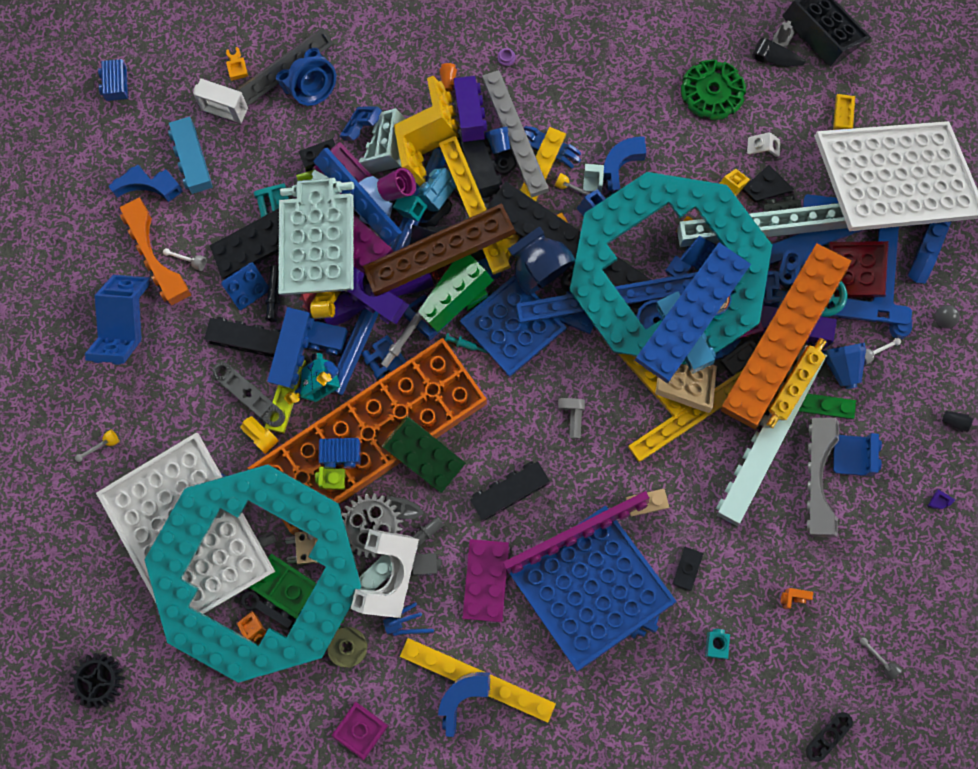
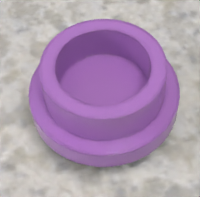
M509 48L502 49L498 53V62L503 66L512 65L515 62V53Z

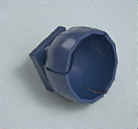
M540 226L508 248L510 255L515 261V278L520 288L527 295L539 291L554 281L576 261L572 252L562 242L545 238V234Z

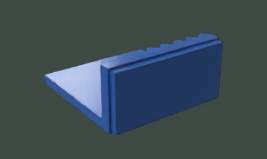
M698 236L680 260L694 266L699 271L716 245Z

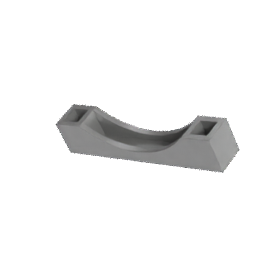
M812 418V424H809V435H812V443L808 444V452L811 454V462H808V473L811 474V481H808V493H811V500L807 502V510L810 512V520H807V531L813 537L838 538V517L831 510L824 494L823 471L827 457L839 441V421L836 418Z

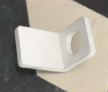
M769 132L748 138V154L769 151L776 157L780 156V139ZM773 141L775 142V145H776V149H775V150H774V148H773Z

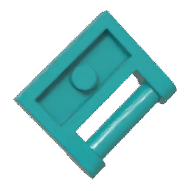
M285 183L253 192L254 198L258 202L261 218L268 214L264 200L265 196H269L272 211L279 208V200L289 199V196H281L280 189L286 188Z

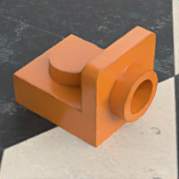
M793 588L785 589V592L781 594V604H784L783 609H791L792 598L795 603L806 604V601L813 600V592Z
M252 611L237 622L242 635L260 645L267 630L264 629L257 614Z

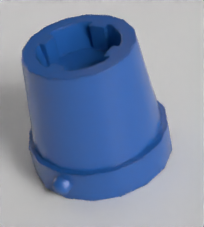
M508 127L484 133L493 154L511 149Z

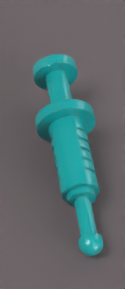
M449 333L446 335L445 341L457 343L456 348L461 346L472 351L479 350L486 353L483 348L477 347L478 345L461 339L462 336H459V339L449 336Z

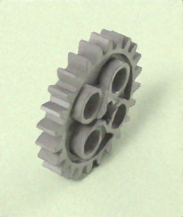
M375 493L372 499L369 494H365L364 500L361 496H358V502L351 500L353 506H345L348 512L341 513L345 517L343 521L349 537V543L352 545L351 550L354 552L358 549V556L365 552V558H369L370 553H372L374 558H377V553L366 550V544H363L361 541L362 535L369 533V529H367L369 521L364 514L365 509L367 510L369 520L375 523L373 530L379 531L382 526L386 525L390 533L397 534L398 531H403V528L398 527V524L403 523V520L397 519L401 512H394L397 505L390 507L392 500L389 499L384 502L385 496H381L379 500ZM376 507H379L381 510V515L378 518L372 516V511ZM357 515H361L363 518V522L359 526H356L354 523V518Z

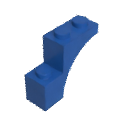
M139 165L129 168L123 176L116 178L108 186L117 198L131 191L147 190L161 195L169 202L183 192L180 185L166 169L158 172L151 180Z

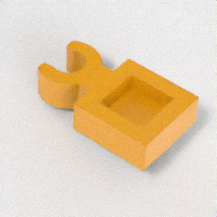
M236 47V54L234 55L230 54L229 49L226 50L227 57L230 60L226 64L231 81L249 77L245 60L240 58L239 48Z

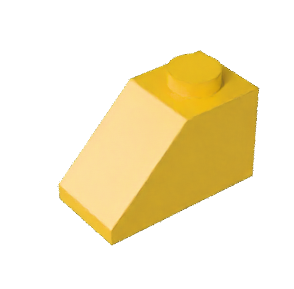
M735 169L724 176L719 184L727 185L733 194L737 196L750 179Z

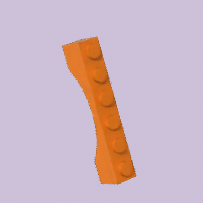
M140 197L119 207L123 213L120 215L125 225L128 224L130 227L128 230L132 240L136 239L138 243L136 248L139 254H144L146 258L143 261L148 271L152 270L154 275L151 277L155 285H160L162 289L159 293L164 302L168 301L172 306L191 296L181 275L164 267L155 258L149 239L152 218Z

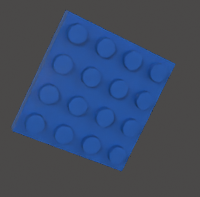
M515 275L460 320V324L509 378L567 328L557 317L519 323L516 304L540 300V298L535 293L527 295L520 288Z

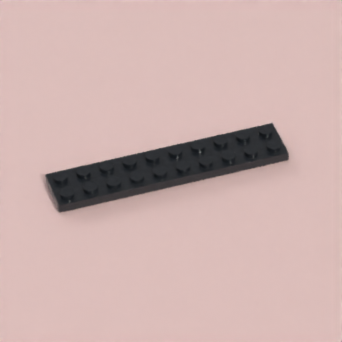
M505 181L486 209L488 210L502 203L518 236L524 238L540 226L545 234V238L562 242L572 252L576 260L581 232ZM617 257V261L603 269L614 287L651 280L619 257ZM575 262L568 270L574 271ZM646 302L629 304L628 306L637 315L639 308Z

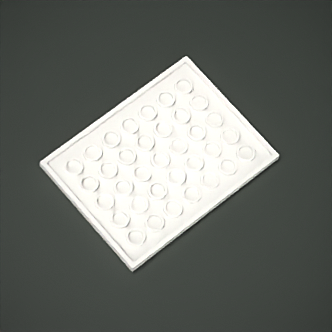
M949 121L817 131L814 135L849 231L978 219V190Z
M198 433L191 435L96 493L155 602L144 559L183 490L187 487L222 478L220 471ZM220 509L182 579L199 588L190 607L204 614L271 575L275 570L244 514L241 513L240 517L237 518Z

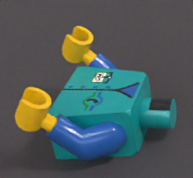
M321 353L312 354V362L302 369L300 387L294 392H288L284 399L289 405L293 402H298L301 398L317 402L339 389L340 384L337 376L339 369L335 364L323 359Z

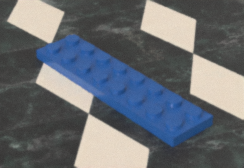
M719 242L634 361L668 383L751 264Z

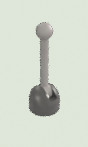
M866 638L860 639V644L866 646L885 666L884 674L890 681L901 673L902 669L895 663H887L868 644Z

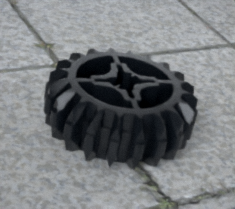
M94 653L93 658L91 655H87L86 661L80 659V667H73L77 671L76 674H70L74 681L68 683L74 686L70 692L73 694L77 693L74 700H80L81 706L87 704L89 709L93 706L95 709H100L101 705L107 707L109 706L108 700L114 703L116 700L113 695H121L117 689L125 687L123 684H119L120 680L126 679L124 676H119V674L124 672V669H116L119 667L120 662H114L113 656L107 658V654L104 653L101 656L99 653ZM98 664L91 675H84L91 666ZM105 667L110 671L111 680H108L105 676ZM89 678H97L105 683L97 684L96 682L89 680ZM83 681L88 684L89 695L83 688ZM103 687H110L103 696L96 698L97 693H100Z

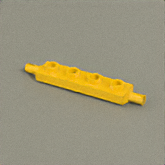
M819 338L815 346L809 345L806 347L768 408L772 416L766 425L770 428H774L778 420H787L826 357L821 352L827 343L824 339Z

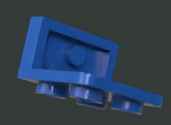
M871 433L867 437L839 435V441L833 448L834 473L871 477L881 470L882 465L881 459H879V451L882 448L879 434Z

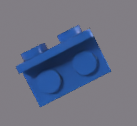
M253 262L221 282L223 288L239 310L244 309L268 293L269 288Z

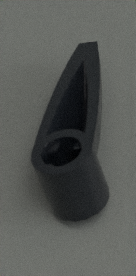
M766 38L759 39L752 54L755 60L762 63L770 62L782 66H801L806 62L804 58Z

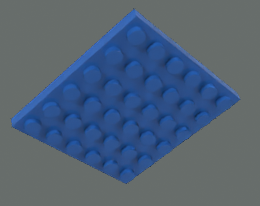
M605 505L582 522L608 510L607 506ZM617 520L613 521L612 525L605 529L599 528L595 530V533L587 538L583 536L577 539V542L571 546L566 547L565 545L559 548V551L549 556L547 554L541 557V560L531 565L529 563L523 566V569L517 573H509L577 672L677 602Z

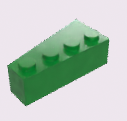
M471 255L463 257L451 264L418 312L438 333L494 280Z

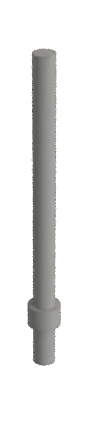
M419 312L415 314L396 343L392 344L388 349L389 353L381 363L385 368L390 365L395 356L398 357L402 351V346L423 318Z

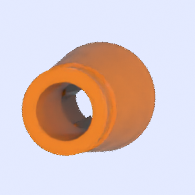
M452 63L441 64L439 69L441 82L446 91H453L454 78H456V65Z

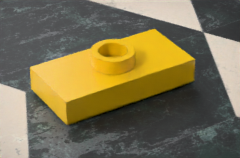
M836 95L833 130L853 129L855 96Z

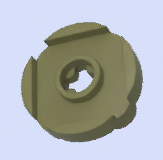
M353 627L340 628L328 646L329 658L337 666L354 667L360 664L366 657L368 643L364 634ZM351 642L352 651L344 653L342 645Z

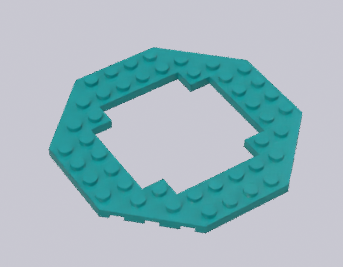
M646 172L585 212L570 293L613 353L637 357L663 320L661 319L648 329H645L603 271V269L617 261V257L607 244L667 204L671 206L679 219L693 209H696L721 244L751 264L733 291L735 293L731 295V303L728 309L721 315L715 316L705 329L704 333L707 338L705 341L708 347L711 346L716 354L759 325L772 244L727 185Z
M269 464L185 488L144 559L167 643L238 683L321 659L352 605L355 589H361L362 587L339 503ZM248 501L317 538L318 540L309 558L326 567L288 636L286 637L269 628L260 645L190 607L199 588L182 579L220 509L238 518Z

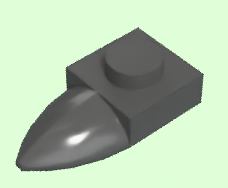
M387 496V500H392L390 507L397 505L394 512H401V515L397 518L413 519L424 514L418 505L408 499Z

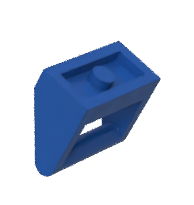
M426 295L409 304L403 314L409 322H411L416 314L414 311L427 299ZM422 319L416 326L429 341L438 334L434 328L428 326Z

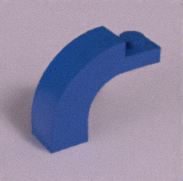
M645 136L625 139L615 145L607 155L604 163L603 180H607V190L611 191V195L620 190L619 169L627 162L645 160Z
M475 672L464 675L448 688L438 710V715L446 716L443 717L442 729L446 730V737H454L456 734L457 708L462 700L468 697L489 696L490 672Z

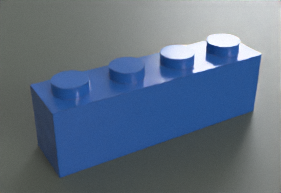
M287 307L267 382L291 389L294 388V385L298 384L299 366L302 367L304 362L302 354L304 348H307L309 344V337H307L309 329L311 330L314 325V318H312L311 313Z

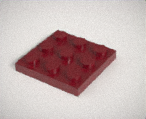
M888 241L830 242L829 250L851 260L850 266L841 280L846 287L847 297H886ZM838 290L835 291L834 297H840Z

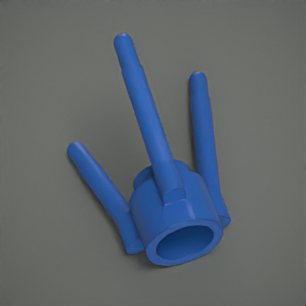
M414 602L403 608L401 614L417 606V603ZM421 612L404 618L388 617L383 619L386 633H393L394 636L400 634L433 633L434 629L400 630L403 628V622L422 616Z

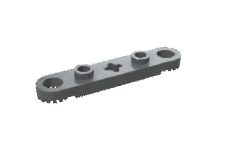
M226 362L215 364L212 370L214 378L269 426L279 427L284 423V412ZM221 368L227 369L224 376L218 375V371ZM246 391L251 393L250 398L246 397ZM273 413H278V420L275 422H271V415Z

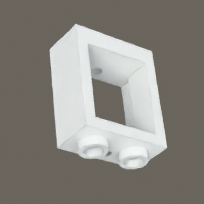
M200 79L199 83L194 87L193 94L202 111L242 123L248 110L242 92L204 79Z

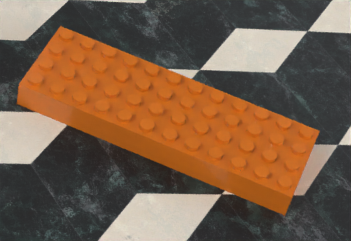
M441 338L249 466L248 469L269 464L341 504L401 463L400 460L384 449L382 445L406 416H409L437 439L487 405V399L444 338ZM359 438L361 443V464L356 465L355 468H344V465H336V468H334L346 470L345 490L320 489L318 484L315 483L316 472H319V467H324L319 464V439ZM282 519L293 535H295V532L301 531V529Z

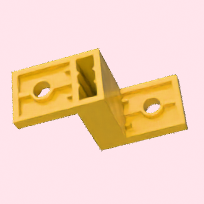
M434 75L427 78L432 107L394 125L401 167L408 169L413 174L415 182L419 186L426 182V171L422 164L424 161L422 155L440 147L439 142L454 136L459 138V124L455 119L456 110L452 105L454 101L452 94L445 90L443 83L438 81Z

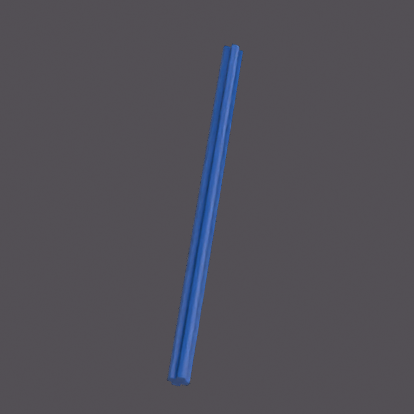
M440 147L432 151L425 167L426 182L430 179L429 174L434 169H441L446 163ZM417 185L416 191L413 194L415 196L420 192L419 185ZM403 217L399 225L402 233L390 246L393 252L410 244L412 225L418 226L420 220L415 221ZM366 308L361 311L337 365L340 388L332 393L343 396L379 315L377 311L372 313Z

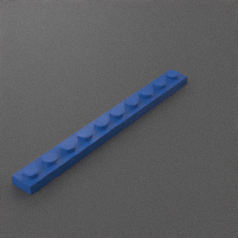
M697 272L615 286V288L627 305L663 299L675 292H679L681 295ZM572 294L516 304L519 323L584 312Z

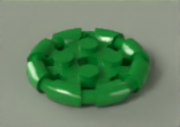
M715 59L703 60L698 65H693L685 73L682 79L684 82L681 84V96L683 102L688 104V109L693 114L701 118L708 117L710 118L709 120H721L727 118L731 113H736L744 102L743 96L746 94L745 81L738 74L739 71L725 61L724 63L718 62ZM715 69L722 70L721 74L714 72ZM714 85L718 88V91L712 92L709 87ZM697 96L698 100L694 102L692 98ZM726 103L728 107L724 108L723 104ZM705 107L712 108V111L706 110Z

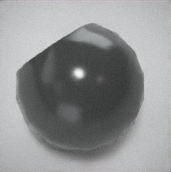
M943 305L935 313V321L942 328H953L960 320L958 309L952 305Z

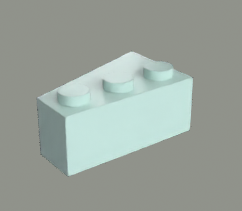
M396 108L381 112L379 120L372 131L374 134L372 140L366 144L365 148L367 151L365 156L359 160L360 164L369 173L401 167L394 125L406 118Z

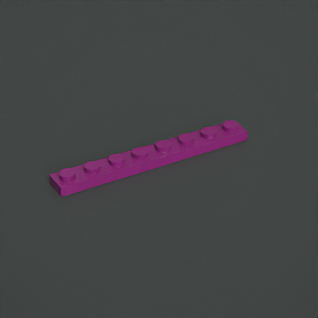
M644 491L504 561L503 563L508 574L521 571L523 566L529 563L532 565L539 562L541 557L547 554L550 556L557 553L559 548L565 545L568 547L575 544L577 539L583 536L587 538L593 535L595 530L599 528L605 529L617 519L623 520L635 510L641 511L648 506L647 504H649L650 497Z

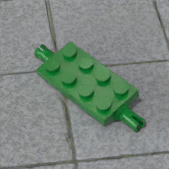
M271 553L268 559L275 572L250 586V588L297 619L317 583Z

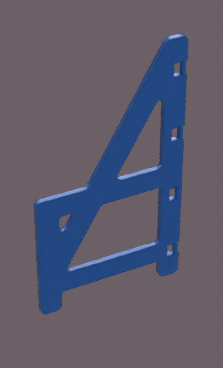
M807 194L804 197L803 207L838 204L839 202L835 197ZM899 226L878 228V241H888L889 243L886 297H873L871 302L847 299L844 308L839 313L833 315V317L872 322L878 321L895 325H908L911 322V308L895 305L893 302ZM848 228L807 232L772 244L769 266L781 262L786 251L797 250L802 255L801 271L816 243L823 246L863 230L849 231ZM779 290L778 292H772V296H780V303H772V305L765 306L779 308L788 291ZM831 301V302L828 304V305H829V309L832 308V307H834V304H833V302ZM878 312L888 313V318L877 317Z

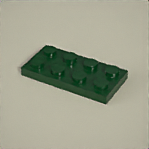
M409 416L402 420L382 445L384 449L440 493L445 490L466 464L465 461Z

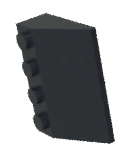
M794 0L782 16L786 22H791L790 25L798 32L799 36L830 67L842 61L871 38L836 0Z

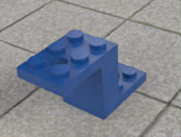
M112 275L95 294L98 338L86 351L85 361H93L94 363L110 362L114 365L126 362L142 339L139 298L150 286V277Z

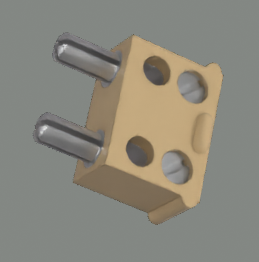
M304 531L295 532V536L286 537L285 540H290L285 541L286 544L296 543V556L287 557V560H289L287 561L288 564L307 565L318 563L309 558L318 540L317 538Z

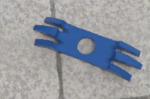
M525 126L524 131L527 138L530 139L529 143L532 149L539 150L546 134L540 132L537 128ZM562 143L556 160L570 168H574V165L566 157L580 163L581 159L575 154L581 155V152L571 144Z

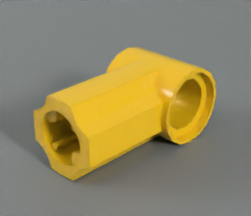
M253 416L246 418L240 426L242 431L254 441L253 443L264 454H267L279 442Z

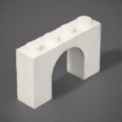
M369 529L365 549L378 554L388 555L392 562V573L386 585L379 590L355 589L351 605L352 610L362 614L401 617L419 539L408 535Z

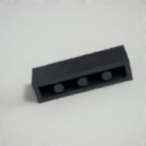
M458 129L459 138L457 140L481 197L485 198L497 194L500 190V185H502L500 174L496 175L495 170H497L494 159H490L491 151L489 145H485V139L462 142L461 129Z
M217 317L216 319L210 318L204 340L211 345L274 358L281 330L275 328L267 330L260 325L248 326L242 321H235L234 323L229 322L226 318Z
M531 461L525 464L520 472L513 471L506 476V480L499 482V480L489 485L490 489L484 492L480 490L472 495L470 503L481 522L488 520L550 484V480L538 461L535 463Z

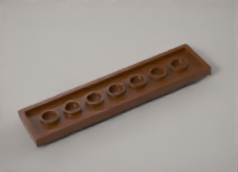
M501 203L366 264L363 268L372 292L377 297L516 234V231Z

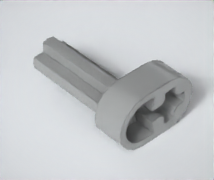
M790 21L782 23L772 40L785 48L790 43L794 34Z
M559 398L558 409L570 410L569 438L581 439L582 411L585 410V400Z

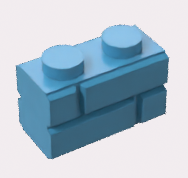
M446 168L434 169L429 174L430 179L419 187L420 192L417 196L427 205V210L430 212L438 211L457 187L452 174Z

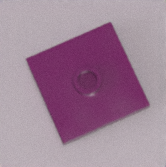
M355 702L331 736L365 760L389 725L358 702Z

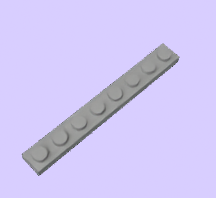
M500 71L482 75L483 82L501 126L508 127L510 148L531 198L549 192L548 185Z

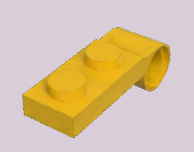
M341 291L317 293L310 307L312 317L314 319L334 317V302Z

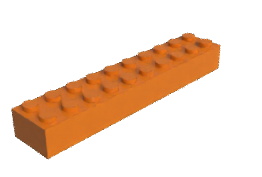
M816 243L723 403L721 412L756 430L847 272L851 260Z

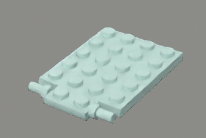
M335 178L297 181V185H293L292 188L280 189L281 196L293 195L297 198L279 200L278 294L293 295L353 290V195L351 193L335 195L336 193H341L342 190L354 189L353 182L341 183V181H336Z

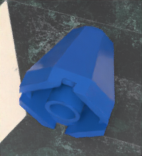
M865 343L822 351L827 355L825 361L840 386L851 389L856 388L857 383L862 382L866 355Z

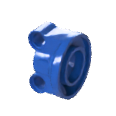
M310 48L305 52L304 58L292 63L289 70L284 69L278 72L276 80L284 93L290 94L300 104L311 106L321 103L332 93L336 85L337 75L334 66L321 55L319 49Z

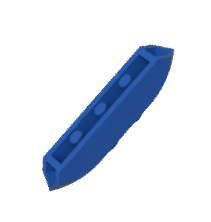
M951 221L927 224L908 273V277L916 283L927 282Z

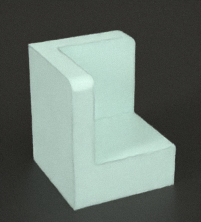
M585 164L584 191L593 192L597 189L600 192L602 191L604 165Z

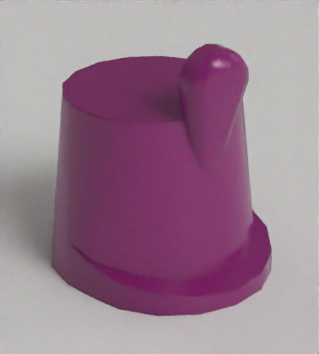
M399 168L380 178L377 182V188L380 196L385 201H393L413 195L416 191V182L413 174L408 169Z

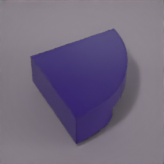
M937 489L928 507L943 509L950 506L955 499Z

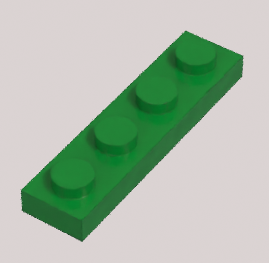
M807 393L798 412L854 419L856 400Z

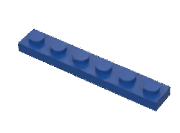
M328 148L323 149L313 162L328 178H335L336 181H341V183H354V189L342 190L341 194L351 193L353 195V207L387 245L392 244L402 231Z

